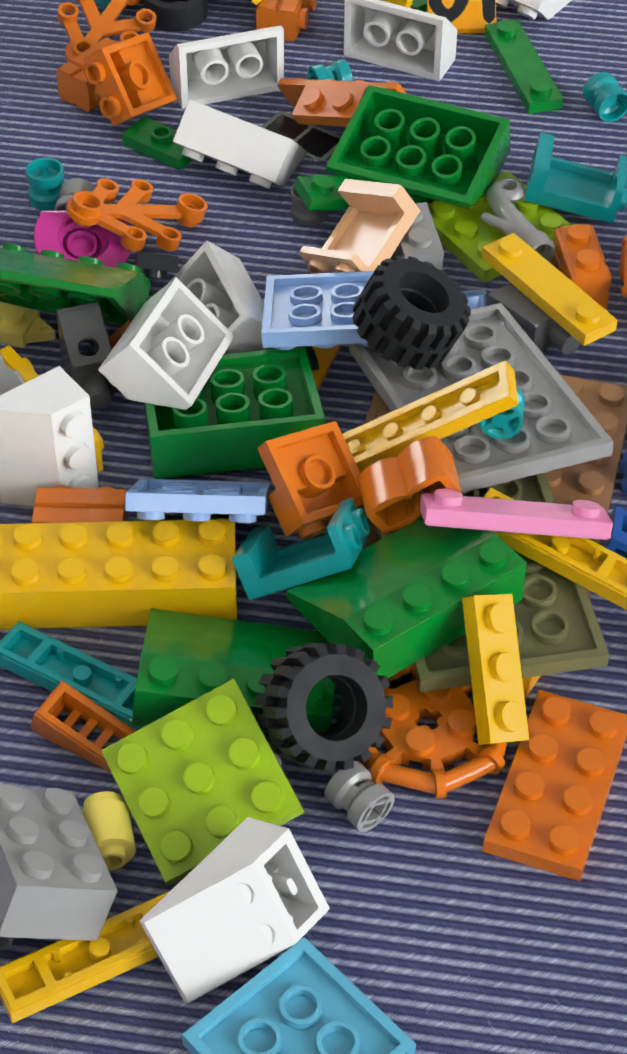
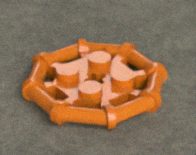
M412 665L388 678V682L412 673L411 682L392 690L388 687L383 689L385 696H393V707L386 708L385 717L392 718L390 729L382 728L379 734L385 738L382 744L388 752L380 754L377 748H368L372 756L363 764L371 773V781L375 784L386 782L434 794L435 799L446 798L448 792L487 774L497 775L505 767L504 754L507 743L482 746L473 741L477 733L475 709L467 697L472 692V685L420 692ZM430 718L436 721V728L430 729L427 725L418 726L417 724L420 722V719ZM463 759L468 761L445 772V767ZM409 760L422 763V769L428 770L430 773L403 767L400 764L409 766Z

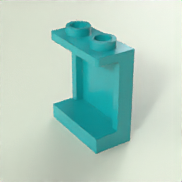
M540 132L530 164L524 200L613 224L617 210L624 211L627 205V156H619L613 172L552 156L555 136Z
M348 498L342 500L327 525V533L279 548L269 524L252 529L232 557L249 601L351 569L368 539L367 535L370 534L369 522L365 512L361 508L357 509L353 499Z

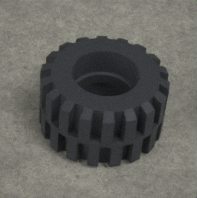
M394 256L392 260L386 258L380 265H377L355 302L352 310L355 313L352 317L353 323L359 327L357 332L360 337L367 340V346L373 351L379 352L385 360H392L398 366L404 368L408 365L414 370H422L424 366L430 369L436 367L438 363H441L446 358L469 322L468 318L471 315V309L467 305L468 299L466 294L460 291L461 287L456 281L448 277L449 274L442 269H437L434 267V264L427 261H419L418 258L411 256L407 259L402 256Z
M305 643L304 647L294 646L285 650L286 658L276 657L269 664L274 670L273 674H263L259 681V684L265 686L264 695L256 694L255 705L263 706V714L256 715V720L260 727L268 729V732L264 735L269 745L278 747L275 753L283 759L293 761V764L323 771L354 768V761L364 763L372 756L368 748H380L385 738L379 735L381 729H390L392 718L385 717L386 708L393 707V696H385L383 690L389 687L390 684L386 676L375 674L380 666L374 659L364 658L365 652L357 648L346 647V645ZM328 677L339 691L341 710L333 727L324 734L318 735L308 722L306 702L313 686L321 679Z

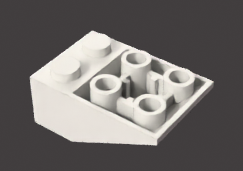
M247 817L139 922L183 1001L190 1003L295 945L330 908L289 828Z

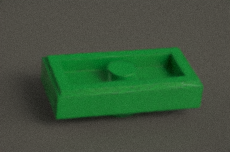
M144 116L122 133L123 145L177 170L183 169L193 161V159L182 155L183 148L173 142L177 130Z

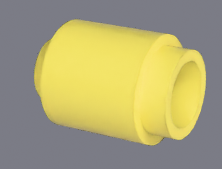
M112 791L97 792L90 795L84 801V808L81 811L108 870L113 871L123 867L136 853L131 813L120 794Z

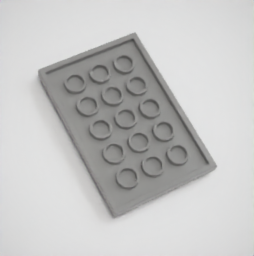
M502 303L471 309V315L468 318L469 322L446 358L441 363H438L436 367L430 369L424 366L422 370H414L408 365L404 368L398 366L392 360H385L379 352L373 351L369 347L349 344L350 353L390 412L503 361H506L514 369L516 387L522 391L525 397L523 426L519 433L511 438L495 439L487 436L481 430L479 424L476 423L440 439L453 455L462 494L612 455L613 440Z

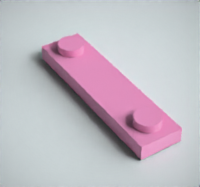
M437 489L434 494L421 493L419 506L424 523L427 526L603 540L611 539L613 522L604 507L589 500H575L573 505L469 497L463 496L462 493L456 490Z

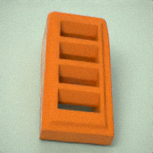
M63 680L34 713L30 729L45 739L109 772L111 770L101 752L104 745L112 735L123 739L136 732L132 727ZM63 710L70 713L64 722L57 719ZM79 718L86 721V724L79 732L72 729ZM95 727L104 730L94 743L87 739Z

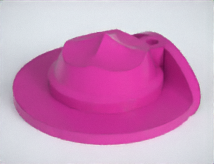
M43 210L36 222L34 246L37 254H40L41 250H52L65 256L64 259L78 261L80 256H87L101 260L104 266L116 268L118 263H127L131 251L122 246L121 236L99 225H92L90 227L80 226L69 217L66 210ZM115 218V219H117V220H119V221L125 223L126 225H128V223H127L126 221H124V220H122V219H120V218Z

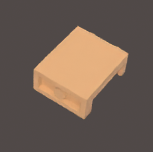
M345 179L338 189L340 195L349 205L345 214L322 249L303 246L299 251L300 256L308 264L307 269L311 274L374 271L386 258L390 259L420 212V209L399 184Z

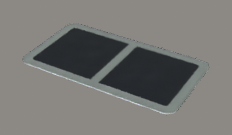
M278 112L261 126L264 129L292 139L306 150V156L317 161L326 160L334 152L342 137L316 125L298 124L293 116L286 112Z

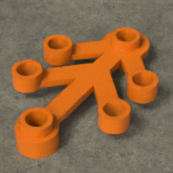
M75 0L80 3L90 31L84 38L77 23L78 7L71 2H64L58 7V22L64 25L70 40L65 49V57L68 62L101 41L103 37L121 35L120 41H116L121 42L138 36L139 34L136 33L138 31L143 33L152 32L156 25V14L150 9L139 10L136 13V18L116 21L126 5H136L141 0H111L101 16L94 0Z
M101 178L97 181L92 192H76L73 198L68 200L66 212L80 226L90 227L92 225H99L121 236L122 246L130 251L136 252L143 249L147 238L146 232L157 237L156 244L159 248L173 252L178 249L182 238L181 233L173 227L164 226L152 219H176L182 226L193 228L203 221L208 204L202 197L196 194L183 193L179 196L176 205H139V203H148L154 190L151 183L142 179L133 180L129 191L117 204H104L113 203L116 200L119 185L113 180ZM115 218H120L134 226H128Z

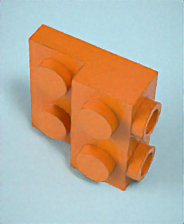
M149 32L101 48L83 58L86 64L84 68L85 77L88 82L95 85L101 98L99 103L100 111L104 117L110 119L112 126L129 121L178 100Z
M336 421L268 440L257 448L276 488L267 497L286 537L298 533L301 540L304 541L321 534L326 530L324 524L330 522L342 500L352 498L357 509L364 508L358 477L360 471Z

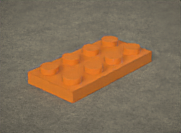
M539 690L527 721L529 740L520 741L486 832L482 852L581 881L627 739V714Z

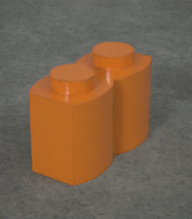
M438 436L417 440L404 448L398 456L379 460L364 469L358 476L366 516L382 533L399 530L414 522L421 515L419 509L421 493L434 494L437 489H452L462 493L453 455Z

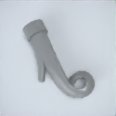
M513 178L495 180L488 187L486 195L488 203L496 216L483 212L480 216L481 221L498 229L506 236L515 233L549 262L555 254V244L543 231H538L512 204L526 195L524 185Z

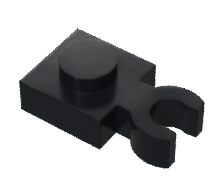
M136 251L134 265L143 268V273L146 277L166 279L167 272L177 273L179 257Z

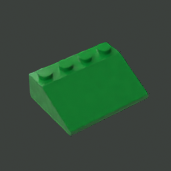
M368 85L326 165V172L362 181L399 184L407 193L470 209L496 180L511 150L510 119Z
M4 243L3 247L0 248V302L57 314L59 309L98 302L104 323L123 326L128 320L132 322L148 300L151 282L141 272V268L136 265L118 263L117 268L104 266L101 260L87 256H80L78 261L64 259L65 256L52 250H41L40 254L28 253L26 248L11 243Z
M305 346L295 347L290 350L271 349L223 354L194 403L187 410L143 402L154 479H174L205 473L219 474L225 471L251 468L264 469L266 468L257 449L264 442L325 424V416Z
M423 517L361 550L351 569L297 585L286 591V598L330 644L346 645V647L357 648L365 652L364 658L374 659L380 666L375 674L386 676L388 679L466 633L462 598L474 595L512 594L514 605L522 601L527 562L493 532L427 526L424 523Z
M151 608L135 687L132 726L140 727V725L151 724L232 679H235L256 718V715L263 714V706L255 705L256 694L264 695L265 686L259 684V681L263 674H273L274 672L269 664L276 657L286 658L285 650L294 646L304 647L305 643L329 642L319 631ZM328 677L321 679L313 686L306 702L308 722L318 735L324 734L330 729L335 684ZM260 727L264 734L268 732L267 728Z

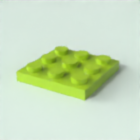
M509 171L499 174L496 180L513 178L520 181ZM487 190L470 209L437 200L427 204L440 242L483 283L501 276L499 272L481 258L483 246L506 236L498 229L481 221L480 216L483 212L496 216L488 203ZM525 196L519 201L512 203L538 231H543L552 242L555 229L561 226H572L551 207L525 201Z
M235 679L226 682L101 750L163 879L169 886L184 879L247 817L281 826L305 813Z

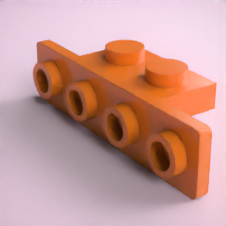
M281 78L277 84L288 102L295 107L292 116L296 122L309 125L347 127L368 85L407 94L399 83L393 81L365 82L363 80L336 81L333 79Z

